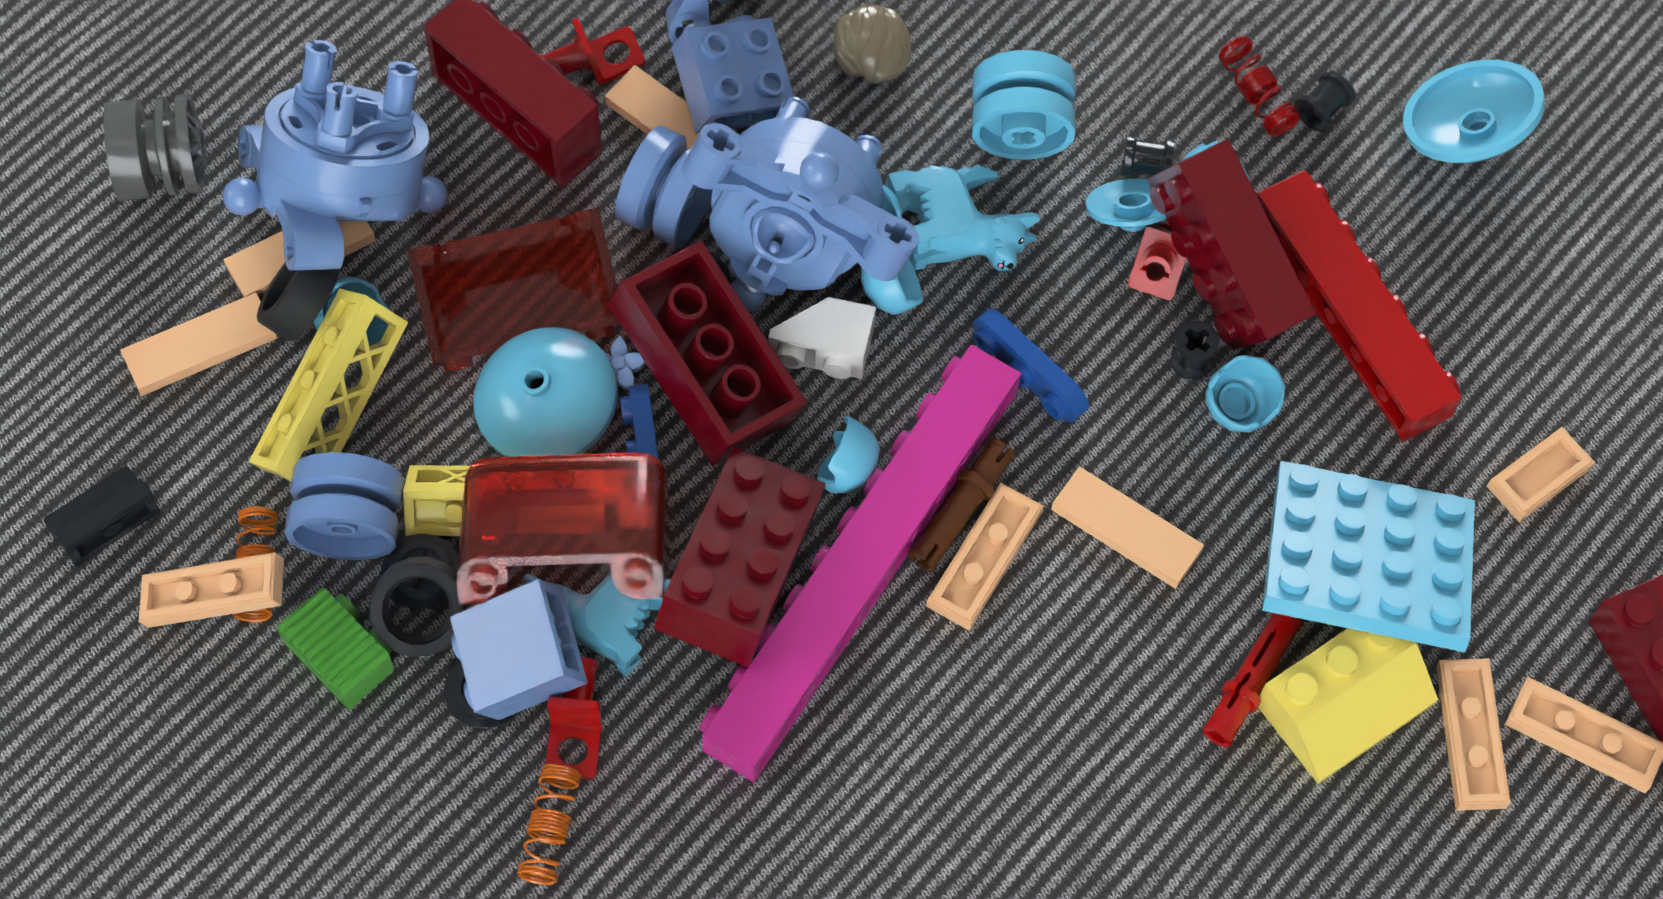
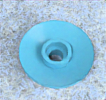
M1145 178L1123 179L1104 184L1093 190L1086 199V211L1090 217L1107 225L1121 227L1126 231H1141L1146 229L1147 225L1167 219L1165 214L1159 213L1154 207L1149 195L1151 187Z

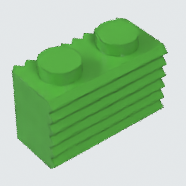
M322 587L278 624L276 628L285 645L349 710L357 702H360L364 696L368 695L372 689L376 688L380 682H383L387 676L393 673L394 667L389 655L393 650L378 638L374 628L367 632L356 621L360 614L343 594L339 593L334 598L326 588Z

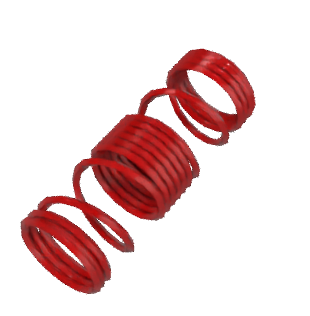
M1237 37L1220 50L1218 58L1224 63L1226 70L1237 71L1234 82L1249 104H1257L1255 115L1265 119L1263 127L1268 135L1279 136L1296 125L1300 114L1295 107H1291L1292 102H1286L1268 116L1259 115L1258 107L1261 102L1280 93L1282 87L1277 86L1278 81L1268 66H1259L1252 69L1240 82L1237 81L1241 70L1250 68L1261 59V55H1254L1246 60L1240 68H1229L1227 64L1244 58L1253 47V42L1249 37ZM1245 45L1240 51L1231 55L1238 47ZM1257 58L1254 62L1247 65L1250 61Z

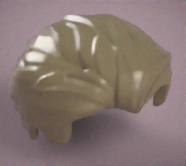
M874 4L861 5L857 9L844 14L837 21L834 29L833 52L836 61L845 74L851 77L864 76V79L869 83L877 84L897 78L905 70L911 56V38L903 19L894 10Z

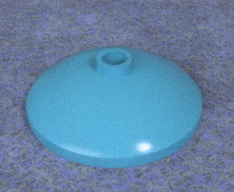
M1503 60L1471 61L1448 68L1423 83L1406 104L1403 113V126L1407 139L1413 148L1431 159L1458 164L1485 161L1508 152L1532 133L1543 116L1545 95L1537 76L1522 65Z
M559 327L530 330L504 343L485 363L477 379L474 391L473 406L475 418L485 439L505 458L528 466H553L580 456L590 449L609 427L615 414L618 400L617 377L604 351L587 336L577 331ZM535 379H544L543 384L539 388H530L531 383Z

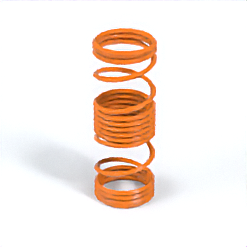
M250 506L239 511L238 523L246 530L239 534L236 539L240 548L236 551L235 559L276 552L267 545L249 544L243 546L240 541L242 535L249 532L260 535H274L277 533L275 528L270 527L278 522V513L262 506ZM261 515L271 517V519L255 520L246 517ZM257 530H269V531H272V532H263V531H257ZM273 608L232 615L242 621L261 622L273 616Z
M546 764L541 767L542 770L540 771L541 774L538 781L542 789L549 794L538 796L533 801L536 809L531 812L528 830H526L532 839L527 840L523 844L527 854L535 859L524 861L517 868V875L521 879L541 885L555 884L557 877H559L557 872L546 867L525 864L546 863L553 866H560L561 864L558 861L543 859L527 849V845L535 841L553 845L566 844L564 840L567 839L571 817L561 811L540 808L537 805V801L548 797H558L567 801L576 800L573 796L557 794L549 790L542 784V780L558 788L575 789L579 787L581 774L577 770L560 764Z

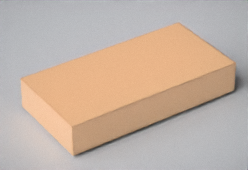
M1561 427L1490 479L1486 487L1516 520L1521 522L1588 472L1595 462L1568 432Z

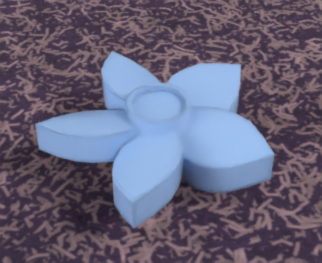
M620 336L612 343L611 355L606 352L604 353L614 368L618 385L622 389L628 390V386L634 385L633 373L640 371L646 363L639 353H628L627 345Z

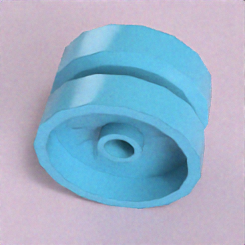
M1033 50L1003 52L983 60L974 69L972 101L975 105L972 115V138L977 146L992 155L1022 160L1049 157L1065 150L1074 141L1076 131L1075 109L1073 107L1075 99V72L1071 65L1056 55Z

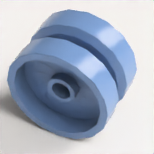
M661 125L653 129L640 144L626 170L615 206L617 220L638 230H644L652 225L654 238L675 248H682L697 232L711 207L713 189H703L694 185L685 176L683 164L691 149L687 150L685 136Z
M328 452L312 454L299 459L294 465L290 492L295 501L287 509L284 531L287 541L298 549L333 559L367 560L377 559L390 554L395 549L397 543L399 522L394 512L401 506L404 485L402 473L383 461L353 453Z

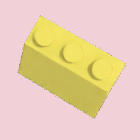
M1347 628L1267 682L1259 696L1261 703L1258 708L1317 784H1319L1430 708L1438 701V697L1417 642Z

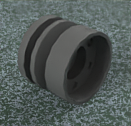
M176 95L174 117H172L167 98L164 96L156 97L154 119L147 120L145 110L138 99L105 103L103 123L106 156L112 186L118 201L152 198L155 188V176L162 177L169 196L179 195L180 174L183 176L184 184L189 194L203 193L204 170L207 163L206 145L202 123L195 112L191 95Z

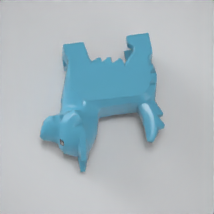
M979 164L972 168L965 166L957 171L943 165L940 167L931 165L916 172L903 170L889 173L887 177L888 188L896 195L901 205L902 213L909 210L919 214L918 221L920 223L913 226L917 230L919 241L909 257L914 270L924 269L926 265L931 263L951 262L977 255L987 257L992 263L993 268L998 271L1014 269L1017 265V255L1025 249L1026 245L1037 239L1035 234L1028 232L1027 229L1040 221L1039 215L1032 212L993 215L980 213L976 209L968 191L974 187L996 180L998 174L996 171L983 168Z
M612 534L609 537L592 535L590 542L609 560L614 569L590 594L581 595L568 587L554 583L550 584L563 590L576 642L614 662L617 665V670L626 677L642 659L638 654L642 650V646L635 639L638 635L636 630L644 628L645 624L642 620L649 618L648 610L660 609L664 593L671 579H667L663 571L654 562H650L645 558L634 557L626 542L619 544L616 534ZM526 574L523 577L527 583L539 579L530 574Z

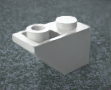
M828 297L770 329L768 342L784 367L799 369L804 366L822 370L827 375L838 379H847L849 377L862 379L874 332L876 307Z

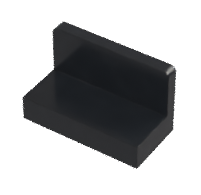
M125 466L46 516L44 523L71 562L77 567L161 511L152 492L141 478L137 479L132 470Z

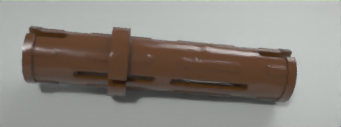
M990 438L969 470H962L957 476L956 481L958 485L915 545L907 552V556L912 562L917 557L920 558L916 564L918 567L925 571L933 572L940 559L980 503L988 501L994 494L993 485L1008 464L1015 458V453L1011 448H1008L1005 453L1002 452L1007 444L999 439Z

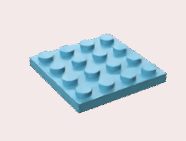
M1280 461L1276 475L1262 611L1465 652L1471 633L1475 500L1452 494L1413 488L1403 484H1393L1358 475Z

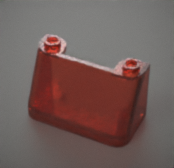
M599 207L575 212L572 215L564 216L562 219L557 217L547 221L461 240H452L445 242L444 245L437 244L431 246L430 244L407 249L433 365L443 363L445 372L474 366L472 356L496 351L513 337L538 328L559 327L577 332L586 331V335L590 339L616 334L614 324L619 323V321L608 306V303L614 295L617 285Z
M646 453L488 457L473 463L467 471L463 490L456 580L458 603L481 604L504 594L508 586V566L610 563L613 584L621 594L636 599L663 598L666 591L671 546L667 475L664 465L658 458Z

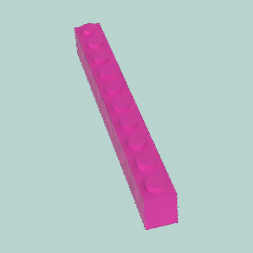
M972 344L962 358L954 356L941 377V381L944 382L943 386L936 396L928 393L915 416L918 422L909 433L903 430L895 440L889 454L893 457L884 471L877 468L870 476L863 491L867 496L859 508L851 506L842 517L837 527V532L840 533L832 547L824 545L815 556L810 570L814 573L806 585L803 587L797 584L788 595L783 606L786 614L777 626L770 623L766 627L757 648L759 653L749 668L741 665L736 670L728 685V690L731 693L721 707L714 704L707 712L699 729L703 732V752L753 783L756 781L907 558V552L918 541L957 484V476L962 470L967 469L1017 395L1021 377L1019 371Z

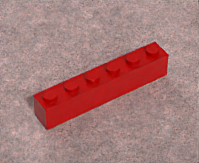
M1304 170L1258 192L1257 197L1315 313L1402 442L1452 418L1462 398L1456 379L1450 372L1444 371L1433 356V348L1428 338L1423 333H1417L1407 318V311L1401 299L1395 294L1391 295L1382 282L1381 273L1375 261L1370 257H1365L1355 242V235L1351 226L1345 220H1340L1330 206L1329 196L1320 183H1314L1308 172Z

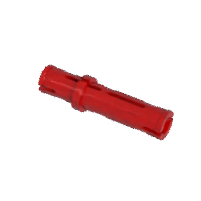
M1276 613L1271 614L1272 616L1250 649L1248 656L1234 679L1225 682L1220 692L1222 699L1208 722L1202 728L1203 734L1210 741L1222 747H1230L1247 715L1256 712L1261 703L1259 695L1264 685L1279 665L1281 658L1296 633L1302 627V622L1299 618Z

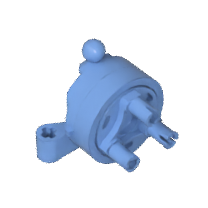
M315 40L313 43L308 42L305 45L301 82L296 83L295 88L276 95L268 103L265 109L263 125H243L240 128L238 139L240 163L243 168H256V183L249 178L240 177L226 184L223 191V203L233 214L244 216L253 213L258 208H265L270 217L277 215L282 226L284 257L289 270L340 269L344 260V239L338 221H403L416 212L417 209L425 213L438 212L445 206L448 200L447 187L440 179L433 176L423 177L429 143V130L424 120L412 109L418 77L416 67L411 63L402 61L389 63L385 94L355 87L350 84L344 85L342 82L331 83L337 48L330 42Z
M790 97L788 101L785 99L779 106L776 118L759 122L748 128L741 135L720 123L705 125L698 134L683 164L684 174L690 182L703 189H713L711 197L712 212L709 216L710 230L720 249L730 259L728 267L737 278L732 282L731 286L748 312L758 310L765 303L766 294L783 295L786 289L806 291L826 288L835 282L838 275L845 273L856 263L874 279L880 281L893 280L900 273L919 241L917 230L911 223L882 209L884 188L876 167L882 155L880 141L870 135H861L854 141L846 134L827 124L807 119L810 114V108L799 97Z

